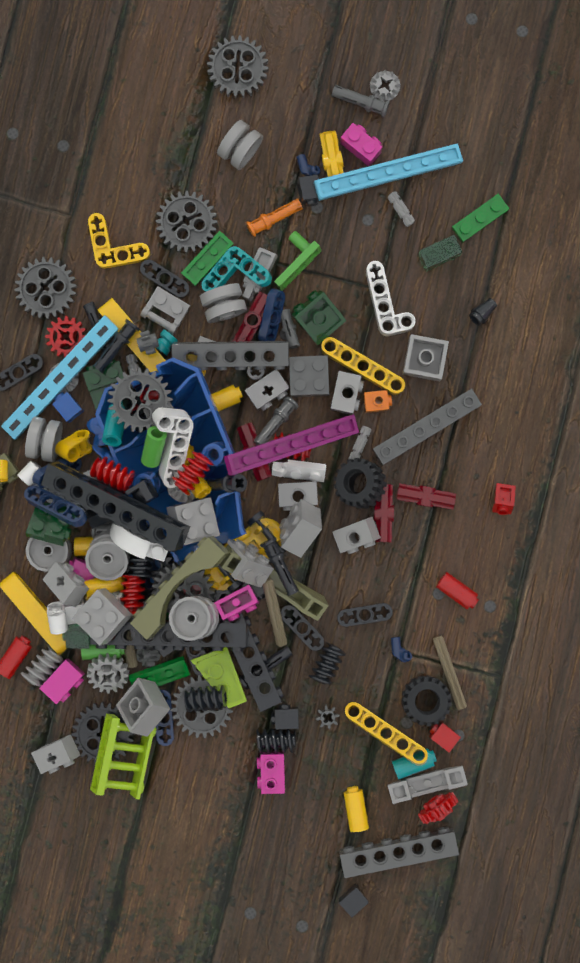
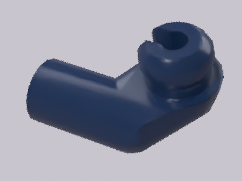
M305 154L296 157L300 172L303 175L312 176L320 174V168L317 165H309Z
M391 637L393 656L401 662L410 661L412 654L401 647L400 637Z

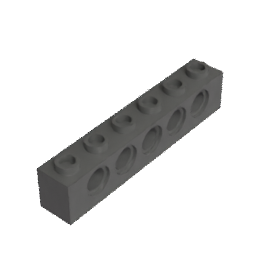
M289 341L174 342L172 344V358L196 366L201 370H208V367H216V370H227V367H235V370H246L248 366H254L255 370H264L266 366H273L274 369L280 370L285 369V366H289ZM233 351L236 354V359L229 361L226 358V352ZM247 351L254 352L255 359L252 361L247 360L245 353ZM272 351L275 354V358L267 360L264 357V353ZM188 352H195L197 360L190 361L187 356ZM207 352H214L217 355V359L215 361L208 360Z
M470 389L376 446L372 451L381 466L477 409L482 404L473 389Z
M446 826L437 829L438 831L431 833L429 830L419 832V835L416 836L405 834L396 840L386 838L382 839L381 843L373 844V842H366L362 844V847L346 846L342 851H339L344 878L457 856L459 852L453 828L449 829ZM435 839L441 840V845L437 848L431 846L432 841ZM420 843L423 846L420 851L412 850L413 845ZM396 847H402L404 849L401 855H395L393 853ZM377 851L385 853L382 859H376L374 854ZM358 855L366 857L362 863L356 862L355 858Z

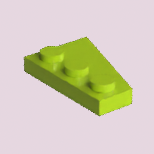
M224 647L223 651H213L191 660L212 687L217 686L218 691H220L221 685H224L227 693L228 708L247 702L228 647Z

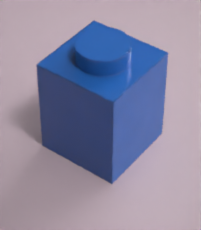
M62 392L54 398L53 406L68 423L84 412L68 392L65 394Z

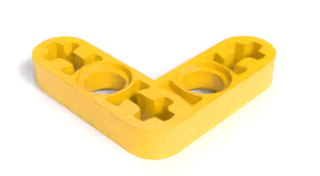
M94 213L89 217L90 236L95 261L99 267L107 269L143 262L150 257V249L144 243L111 248L104 216ZM95 218H98L100 221H102L101 223H99L100 230H104V232H97L96 225L92 224L93 222H95ZM99 236L106 238V242L102 246H98L95 243L96 238ZM139 248L147 250L143 257L139 254H134L135 259H132L130 249H133L134 253L139 252ZM120 251L128 253L126 260L121 261L118 259ZM111 253H114V258L116 260V262L113 263L112 259L106 260V264H103L102 261H99V259H102V255H105L107 258L112 257Z

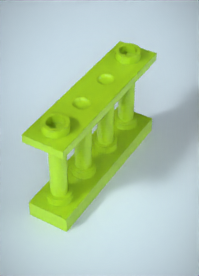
M106 713L90 790L96 795L104 796V791L107 788L130 790V795L135 799H140L144 791V777L152 739L156 734V727L148 737L142 735L140 745L116 742L117 732L130 731L126 723H120V718L114 714ZM113 751L138 752L136 764L112 761ZM111 769L134 771L132 783L108 780V772Z

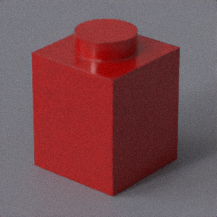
M442 721L439 724H434L429 730L431 733L429 737L447 752H450L461 738L459 734Z

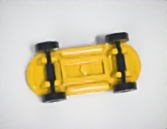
M260 511L247 521L249 525L245 529L247 534L233 540L239 539L246 545L253 544L259 549L258 553L268 559L264 548L260 547V544L273 537L277 539L275 542L280 552L284 553L287 550L281 548L280 524L273 519H262L265 514ZM220 564L218 567L205 569L204 575L211 574L208 581H214L211 588L216 590H228L230 593H233L245 583L235 580L230 572L221 568Z

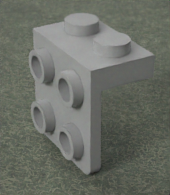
M229 539L227 541L228 545L242 559L231 576L235 580L261 588L274 570L269 564V560L265 556L258 553L259 549L253 544L246 545L239 539H236V541Z

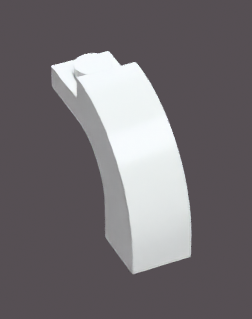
M112 523L110 537L121 549L142 559H145L147 556L165 561L168 551L162 545L151 543L146 540V537L133 534L129 531L130 529Z

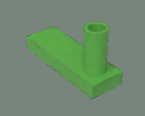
M294 231L288 239L302 253L274 281L276 287L281 291L321 252L318 243L313 241L310 244L297 231Z

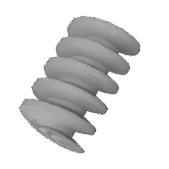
M46 644L49 648L48 651L45 649L41 650L44 656L37 654L36 657L39 661H31L34 667H26L29 673L21 672V675L34 686L41 687L43 685L42 680L46 681L48 679L47 674H53L52 668H58L57 662L63 663L64 661L62 656L58 655L48 644Z

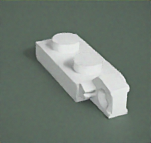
M288 460V462L284 463L273 462V476L314 482H324L325 464Z

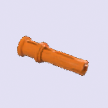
M297 198L271 213L261 214L259 218L251 222L247 221L246 225L254 238L259 232L265 229L269 230L272 227L271 225L303 210Z

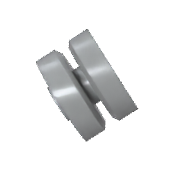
M239 120L232 126L217 150V155L222 159L228 160L231 158V165L237 170H241L246 166L263 140V135L258 131L253 130L249 132L250 127L243 120Z
M234 283L220 286L199 296L202 306L209 308L205 312L208 323L228 320L247 311L245 301L238 299L242 295L239 284Z
M34 416L27 433L25 456L37 459L41 455L43 461L54 462L57 457L55 447L62 438V422L51 420L47 424L45 418Z
M103 531L96 535L90 543L85 557L86 567L98 579L105 581L115 580L126 571L131 554L113 542L110 537V531Z
M30 538L26 546V556L30 564L37 570L48 572L55 562L68 563L72 555L70 540H66L64 546ZM47 547H50V548H51V553H50V554H47V551H48V548H47Z
M204 596L184 597L178 600L172 606L169 614V624L172 631L179 638L186 641L203 639L210 636L216 630L219 622V612L216 605Z

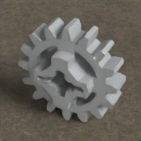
M106 653V657L99 654L98 660L93 658L92 663L88 665V683H94V689L99 687V692L105 689L107 694H109L110 690L113 689L116 693L118 687L123 689L124 683L128 682V664H123V658L117 660L116 654L113 657H110L109 653Z

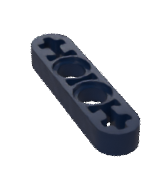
M29 486L24 492V497L29 504L74 527H80L87 521V516L82 508L39 486ZM53 499L50 505H44L46 500ZM61 507H67L65 512L58 513V510Z

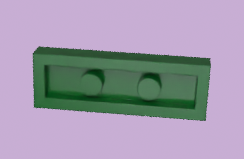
M498 193L453 225L452 229L461 242L464 243L506 213L509 207Z
M219 231L181 274L196 287L226 251L233 247L234 243Z
M184 656L130 674L129 680L132 685L138 678L155 682L157 686H161L189 676L190 671Z

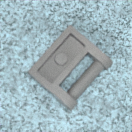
M157 286L140 316L145 319L146 317L174 335L191 306ZM152 308H157L174 318L175 321L170 323L151 311Z

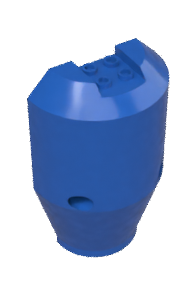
M171 358L157 364L158 371H156L155 378L157 379L162 376L161 383H168L165 390H171L167 397L173 398L170 401L173 408L186 411L193 421L190 445L193 446L194 452L202 453L215 464L213 466L207 464L210 468L209 472L202 470L205 474L204 479L223 478L229 475L224 456L235 453L201 369L176 358ZM138 381L131 383L137 392L141 390V384ZM112 386L104 389L95 413L102 432H104L108 407L113 404L107 402L108 399L113 398V396L108 394V391L115 390ZM129 425L124 429L121 445L116 447L108 446L115 464L120 463L121 470L124 467H128V474L132 470L135 471L134 480L130 488L143 480L150 479L159 497L146 505L168 515L166 507L185 502L176 501L169 495L167 487L159 476L160 465L155 468H149L142 464L141 456L147 430L142 432L134 430L132 432ZM211 491L205 498L211 497L220 533V536L215 538L223 544L229 539L233 540L247 534L243 523L240 492ZM163 529V533H164V535L166 536V535H167L166 530ZM199 542L184 545L183 548L170 552L175 563L184 560L191 551L195 552L199 548L197 546Z

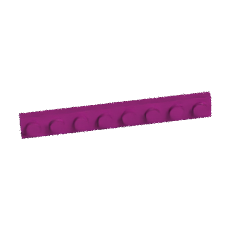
M348 415L226 455L224 460L229 476L357 434L359 430L355 415Z

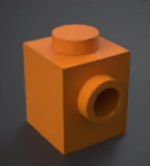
M387 390L364 392L363 394L365 413L388 411L389 406H392L391 394L388 395Z

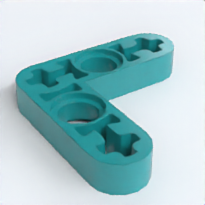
M233 246L226 251L203 279L202 289L207 292L224 286L237 269L260 287L268 286L272 281V276L266 268L242 249ZM234 253L242 259L241 262L233 258L232 255ZM252 262L253 268L250 271H245V265ZM226 266L228 268L227 273L219 275L220 268ZM257 271L266 277L265 280L260 279L256 275ZM212 283L214 287L211 288L208 286V284Z

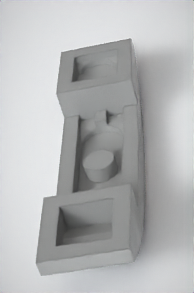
M462 765L405 778L388 784L392 803L395 804L424 794L466 786L468 783Z

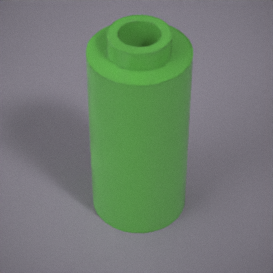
M152 426L147 430L141 456L142 464L149 468H155L160 465L167 432L160 431L157 426Z
M90 640L81 642L82 660H92L93 658L98 660L99 654L106 657V653H109L110 657L116 654V659H120L122 655H125L124 649H115V645H107V649H96V645H90Z

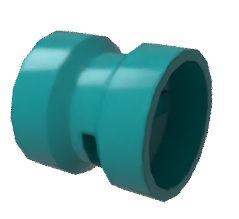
M163 329L160 333L161 338L157 339L159 343L157 349L167 356L170 352V346L174 342H178V340Z

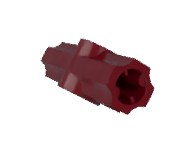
M259 291L232 342L252 341L255 333L261 326L267 299L265 293ZM249 317H258V323L253 326L249 325Z
M252 422L238 427L237 431L244 446L243 450L256 446L253 440L257 437V433ZM268 464L253 468L252 470L257 482L272 477Z
M399 483L396 499L413 502L420 506L432 508L435 506L453 510L456 494L439 491L436 488L427 486L417 487Z
M387 484V487L383 488L386 491L385 494L380 496L382 498L381 501H376L374 506V522L381 537L375 540V542H392V522H394V505H392L393 485Z

